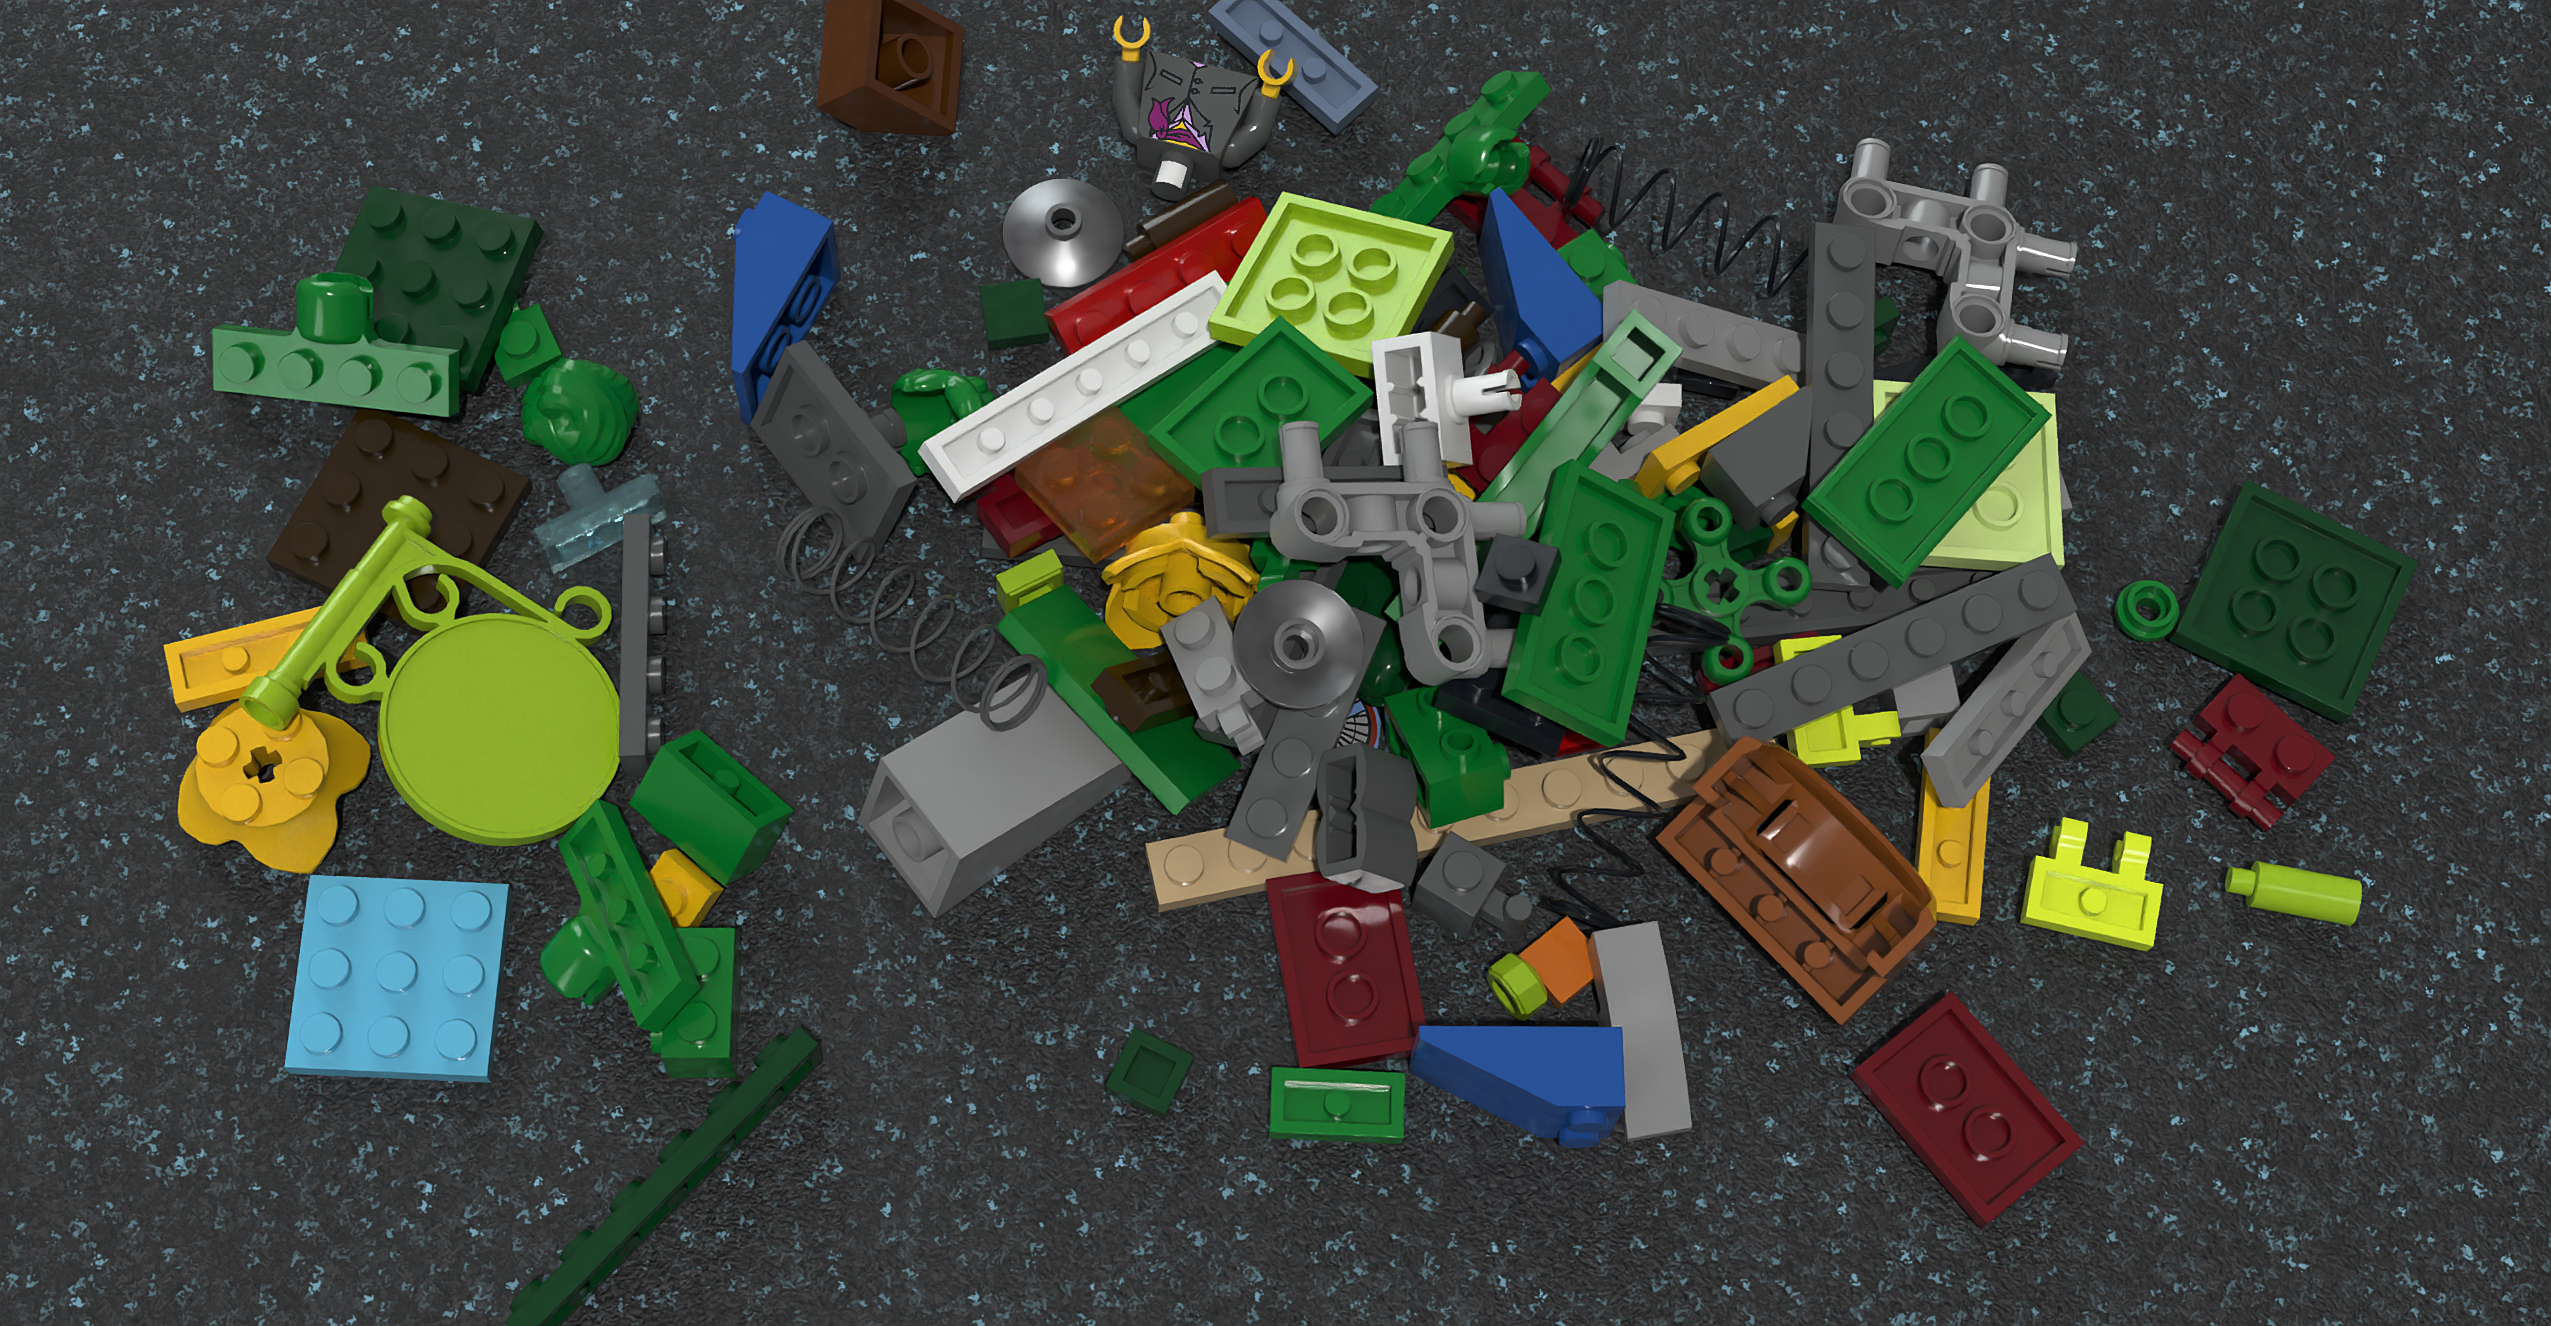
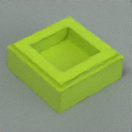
M1053 548L996 575L997 600L1005 614L1063 585V566Z

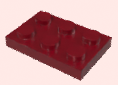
M1321 871L1266 879L1265 892L1297 1067L1336 1069L1410 1057L1419 1026H1426V1020L1400 889L1373 894L1326 879L1322 876Z
M1952 991L1856 1067L1850 1074L1853 1081L1981 1229L2084 1144V1141Z

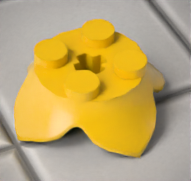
M1194 512L1177 513L1170 518L1169 524H1161L1142 531L1126 543L1124 555L1106 566L1101 574L1102 579L1107 585L1113 584L1106 600V625L1130 650L1154 648L1166 643L1160 629L1161 626L1216 595L1226 608L1235 628L1243 608L1257 594L1260 575L1254 570L1253 561L1250 558L1252 548L1243 542H1239L1236 538L1208 539L1205 518Z
M237 701L229 705L214 718L209 727L197 740L196 748L198 753L187 768L180 785L178 800L179 824L188 835L203 844L218 846L231 840L238 841L243 844L257 861L272 869L298 874H312L322 863L334 844L338 830L337 799L340 795L356 789L366 777L371 761L372 748L364 737L342 719L327 713L299 708L283 730H274L253 719ZM268 764H274L276 766L273 768L275 778L270 782L262 783L257 775L259 770Z

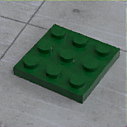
M371 185L333 272L358 275L367 278L374 287V329L380 339L391 343L459 350V389L475 393L544 231L536 219Z
M2246 479L2234 499L2169 641L2237 674L2240 673L2243 677L2343 725L2352 714L2418 561Z

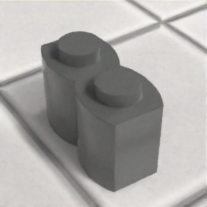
M1361 742L1324 751L1317 773V796L1321 810L1324 813L1318 829L1316 847L1318 865L1322 876L1373 894L1411 886L1418 858L1417 840L1410 823L1417 801V780L1412 763L1408 759Z

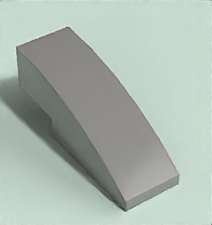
M1653 921L1595 931L1592 933L1587 944V951L1601 1008L1597 1016L1600 1027H1622L1626 1107L1620 1117L1626 1142L1690 1131L1692 1129L1682 1045L1658 922Z

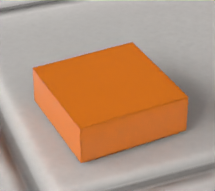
M1568 916L1518 955L1537 971L1547 990L1548 999L1558 1010L1594 982L1587 951L1589 940Z

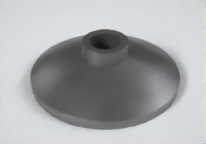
M1052 179L1028 188L1012 203L1003 224L1004 249L1013 267L1024 278H1040L1041 286L1052 290L1080 289L1099 281L1115 266L1123 249L1124 224L1115 203L1097 187L1075 179ZM1069 220L1074 222V225L1069 229L1060 230L1053 225V222Z
M1285 580L1262 589L1243 608L1234 630V654L1244 679L1261 697L1284 708L1297 710L1313 709L1334 701L1351 686L1362 665L1364 639L1355 613L1348 603L1336 592L1312 581ZM1294 640L1300 643L1304 649L1303 659L1292 660L1288 658L1283 650L1284 642Z

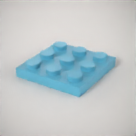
M310 875L284 1066L289 1074L491 1083L513 893L510 885Z

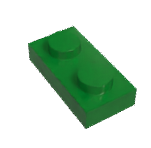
M1272 1067L1269 1138L1402 1144L1404 1139L1405 1073Z

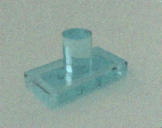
M583 463L567 469L557 479V485L569 504L571 511L533 530L541 552L553 574L623 540L624 514H650L652 525L667 518L661 493L649 472L606 493L591 465Z

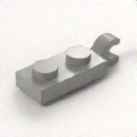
M1214 595L1161 626L1160 629L1201 721L1211 732L1222 726L1229 739L1234 738L1241 754L1244 756L1266 743L1264 735L1251 711L1252 708L1266 701V699L1256 693L1241 674L1233 647L1235 628L1226 608Z

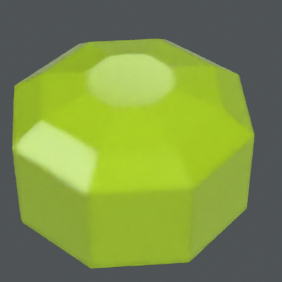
M1509 953L1489 967L1486 979L1494 995L1509 1014L1519 1021L1525 1022L1545 1007L1548 1000L1547 990L1537 971L1526 960L1518 955Z

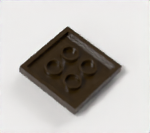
M360 407L266 559L271 568L331 595L347 572L357 566L388 525L382 516V510L389 501H398L401 496L407 495L422 502L433 515V519L429 523L431 533L426 538L428 541L453 557L468 561L484 570L533 487L530 478L383 410ZM439 573L424 574L405 581L411 601L419 611L435 614L447 607L444 596L436 589ZM446 574L455 582L459 591V605L455 613V620L473 590L474 585L459 577ZM392 593L375 614L376 617L420 638L430 632L413 628L402 618Z

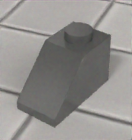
M1807 385L1707 452L1699 479L1715 498L1727 505L1734 521L1745 534L1764 521L1768 526L1779 523L1798 505L1796 496L1806 474L1814 393Z

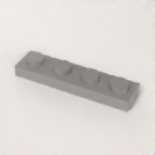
M1622 280L1603 287V344L1634 308L1684 349L1681 356L1672 366L1757 390L1763 389L1787 374L1800 389L1806 386V334Z
M2076 612L2071 616L2020 636L1920 755L1943 807H1966L2090 656L2092 650Z

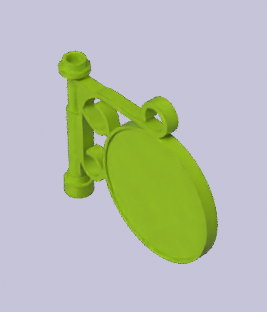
M407 495L401 496L398 501H389L382 510V516L388 524L357 566L347 572L275 669L269 670L265 676H256L239 697L241 707L262 725L274 730H283L300 708L297 699L302 694L301 688L307 690L320 671L324 670L326 687L338 700L353 704H360L369 700L381 701L378 713L377 734L384 767L391 782L404 801L430 824L457 838L492 846H519L536 843L568 830L597 798L601 799L604 796L620 762L618 756L620 700L607 672L586 648L599 642L604 637L610 624L612 614L607 598L593 588L575 586L565 590L558 597L551 613L480 567L463 559L455 558L428 541L426 538L431 533L429 523L432 521L433 515L422 502ZM439 573L436 589L444 596L447 607L435 614L419 611L411 601L405 581L424 574ZM446 574L468 581L520 615L486 613L454 620L459 605V591L455 582ZM392 593L402 618L411 627L430 632L415 642L404 653L389 678L386 675V663L382 654L372 645L362 641L357 642L353 655L356 659L364 661L371 667L373 679L368 684L362 686H351L344 683L336 672L337 665ZM584 604L596 612L598 625L588 630H580L569 625L560 617L563 610L568 606Z

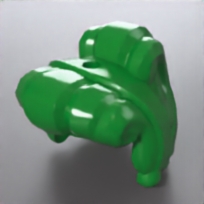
M561 358L555 364L548 366L537 377H534L525 389L521 399L523 408L521 410L520 423L523 426V438L528 443L545 447L556 458L572 466L575 471L584 473L591 466L605 465L616 459L630 435L631 427L635 424L640 410L638 393L625 375L616 372L613 368L589 360Z
M930 367L929 369L917 368L901 375L892 385L891 404L903 420L907 437L906 444L901 446L903 449L899 453L909 464V469L914 476L932 473L917 452L924 441L995 400L994 394L988 390L985 379L977 376H962L956 372Z

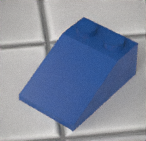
M1500 187L1492 191L1489 195L1478 253L1491 307L1495 310L1493 315L1503 357L1505 358L1515 349L1531 365L1519 379L1521 384L1519 389L1526 395L1542 377L1549 383L1553 382L1603 341V304Z
M765 191L755 209L747 208L743 212L733 236L736 248L731 370L742 421L747 425H750L785 347L806 339L841 279L833 221L768 191Z
M1419 1026L1409 1057L1410 1074L1541 1138H1559V1145L1567 1148L1594 1147L1599 1145V1138L1608 1139L1626 1107L1622 1027Z

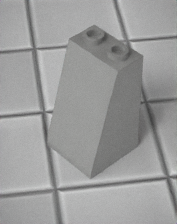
M1036 671L1030 684L1016 699L1006 706L989 712L990 719L993 722L1001 723L1008 721L1020 712L1036 688L1039 677L1038 672ZM1028 674L994 693L990 707L1003 702L1015 693L1024 683ZM1047 683L1045 695L1037 709L1026 721L1016 728L1003 732L993 731L983 723L980 713L964 710L882 757L858 821L931 915L937 918L1129 781L1133 772ZM978 702L977 704H975V705H973V706L979 708L980 702Z

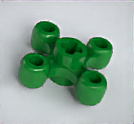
M1701 497L1695 499L1686 507L1680 519L1682 536L1691 546L1694 553V567L1691 573L1684 578L1678 580L1661 578L1656 601L1657 603H1667L1700 613L1730 628L1732 634L1729 635V644L1724 646L1706 645L1701 656V667L1704 675L1710 682L1725 687L1748 677L1754 666L1753 650L1743 638L1739 628L1743 610L1756 603L1769 604L1777 609L1786 610L1797 607L1808 597L1812 589L1813 577L1810 569L1803 561L1788 556L1777 558L1768 566L1758 570L1744 569L1739 563L1730 558L1727 550V539L1733 525L1730 509L1723 501L1715 497ZM1701 515L1710 517L1714 521L1715 530H1703L1697 522V517ZM1777 575L1790 577L1794 583V591L1783 590L1778 584ZM1716 579L1727 586L1723 598L1718 604L1711 602L1706 597L1710 591V586ZM1652 617L1650 627L1658 625L1661 622ZM1719 652L1732 654L1737 662L1736 669L1723 667L1718 659Z

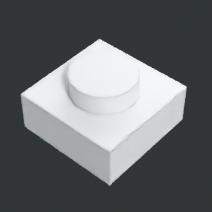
M1658 383L1620 430H1628L1630 434L1636 435L1646 429L1653 434L1670 422L1675 427L1682 407V384Z

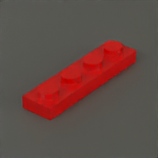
M1252 196L1245 198L1044 313L1065 357H1069L1214 270L1218 272L1225 283L1232 280L1268 218L1260 199Z

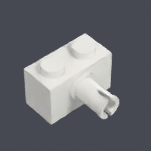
M1428 331L1371 341L1384 465H1403L1398 429L1402 428L1405 424L1420 421L1438 423L1442 465H1447V469L1473 465L1469 416L1505 410L1516 411L1521 406L1522 394L1510 395L1509 391H1505L1521 388L1518 375L1513 369L1464 378L1460 338Z

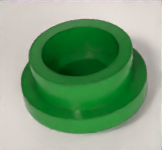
M2142 580L2131 583L2124 588L2115 604V616L2121 629L2130 637L2139 641L2154 642L2165 638L2174 629L2179 618V606L2174 593L2169 587L2158 581ZM2145 606L2151 609L2155 620L2149 621L2141 617L2137 613L2136 607Z

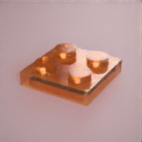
M1115 405L1015 466V483L1094 564L1132 541L1142 531L1154 527L1193 502L1195 496V485L1147 445L1148 438Z

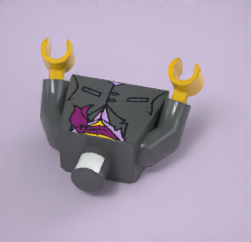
M1124 15L1117 19L1114 26V36L1117 42L1122 45V55L1115 58L1112 103L1124 138L1137 145V162L1144 167L1156 169L1151 190L1157 196L1170 201H1179L1186 197L1191 179L1212 183L1222 178L1227 168L1239 167L1267 144L1283 101L1282 96L1279 95L1281 86L1289 85L1298 75L1299 67L1295 58H1290L1285 75L1275 79L1269 70L1275 50L1270 49L1264 52L1257 66L1258 73L1264 81L1262 88H1259V77L1148 49L1145 61L1144 58L1140 57V48L1150 39L1151 25L1149 21L1144 17L1143 37L1139 41L1131 43L1122 36L1121 29Z

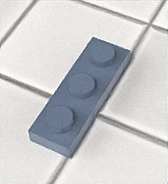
M1220 0L1208 11L1207 24L1254 65L1258 66V61L1264 52L1270 49L1275 50L1274 58L1269 66L1270 74L1275 79L1285 75L1290 58H1295L1299 67L1298 75L1292 83L1281 86V88L1333 134L1337 135L1377 99L1379 86L1279 0Z

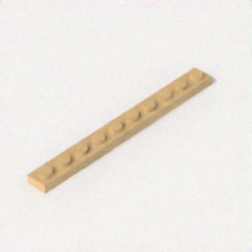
M1718 728L1666 738L1684 751L1687 758L1682 761L1612 756L1604 758L1603 763L1616 776L1656 802L1663 809L1690 804L1699 795L1692 786L1728 751ZM1656 740L1512 769L1511 778L1504 781V809L1430 829L1416 802L1415 811L1410 823L1417 840V859L1435 856L1450 831L1480 847L1578 827L1580 825L1576 815L1585 809L1609 808L1638 812L1656 811L1609 778L1599 767L1597 757L1604 752L1614 750L1642 751L1669 755L1678 754ZM1321 808L1308 812L1287 864L1227 839L1225 834L1228 827L1146 843L1145 854L1158 911L1162 912L1265 891L1266 879L1320 871L1316 847L1318 829L1324 815ZM1591 814L1584 815L1582 820L1588 825L1626 816Z

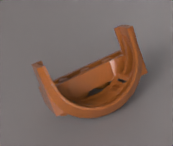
M1743 735L1692 786L1699 795L1655 838L1841 1026L1848 1024L1938 935L1934 930L1937 926L1936 899L1928 885L1910 862L1833 785L1797 756L1776 743ZM1784 800H1794L1757 836V827ZM1762 851L1766 853L1833 920L1835 924L1829 922L1764 857ZM1887 895V902L1859 929H1853Z

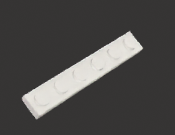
M1214 270L924 441L917 452L954 503L960 501L1224 342L1210 337L1208 320L1228 286L1218 272Z

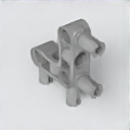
M1867 138L1858 142L1854 153L1851 178L1843 184L1839 191L1837 211L1833 224L1876 228V263L1890 265L1892 262L1912 265L1935 270L1937 276L1943 277V282L1948 285V290L1937 321V354L1958 333L1996 367L2004 366L2005 362L2051 370L2052 373L2058 374L2066 356L2068 334H2056L2015 324L2014 318L2010 317L2015 270L2068 281L2075 264L2077 243H2068L2025 233L2024 227L2019 226V223L2016 222L2012 214L2005 208L2008 171L2000 165L1986 163L1977 166L1972 175L1970 197L1967 198L1887 181L1890 146L1886 142L1875 138Z
M1296 421L1282 425V428L1278 429L1284 483L1278 487L1279 491L1276 493L1277 510L1272 515L1269 524V534L1277 550L1290 559L1313 562H1339L1346 556L1382 555L1385 562L1391 561L1392 568L1399 572L1404 616L1400 617L1398 622L1400 638L1405 653L1404 659L1410 673L1421 683L1437 686L1445 684L1452 679L1479 678L1480 675H1484L1488 671V668H1508L1517 629H1487L1485 626L1483 604L1478 602L1475 592L1479 579L1475 541H1494L1496 533L1522 538L1527 526V516L1523 504L1519 501L1472 502L1469 497L1457 492L1450 479L1444 477L1438 436L1439 429L1436 422H1413L1405 424L1402 428L1398 429L1404 482L1331 483L1329 479L1324 478L1318 422ZM1423 511L1434 521L1436 533L1425 524L1422 516ZM1301 512L1308 514L1313 519L1317 528V534L1309 531L1303 524ZM1438 638L1449 647L1451 661L1446 659L1440 652Z

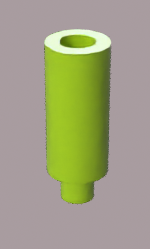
M2255 861L2251 870L2230 867L2225 880V891L2246 895L2248 907L2352 926L2355 923L2362 899V885L2359 880L2261 861Z

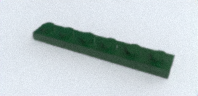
M800 1026L787 1039L783 1035H779L771 1040L755 1059L754 1064L758 1068L740 1086L733 1082L722 1089L707 1107L706 1112L710 1116L691 1135L687 1131H683L673 1138L658 1157L661 1165L643 1183L639 1180H634L618 1193L609 1206V1210L612 1212L609 1218L594 1233L586 1229L573 1238L559 1257L563 1264L544 1283L540 1279H536L520 1291L509 1307L513 1314L504 1322L506 1326H561L823 1062L819 1044Z

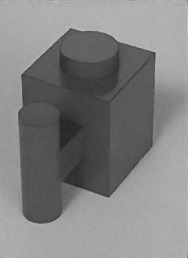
M1453 831L1449 832L1417 883L1411 905L1412 908L1466 940L1479 919L1482 918L1496 926L1499 936L1509 943L1517 942L1522 938L1532 912V903L1527 897L1523 895L1509 897L1498 890L1507 863Z

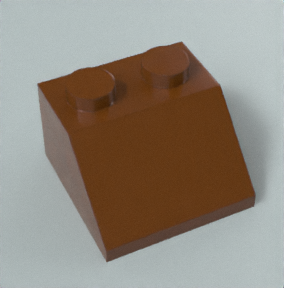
M915 0L828 1L826 3L816 108L864 132L949 136L954 134L956 130L964 27Z

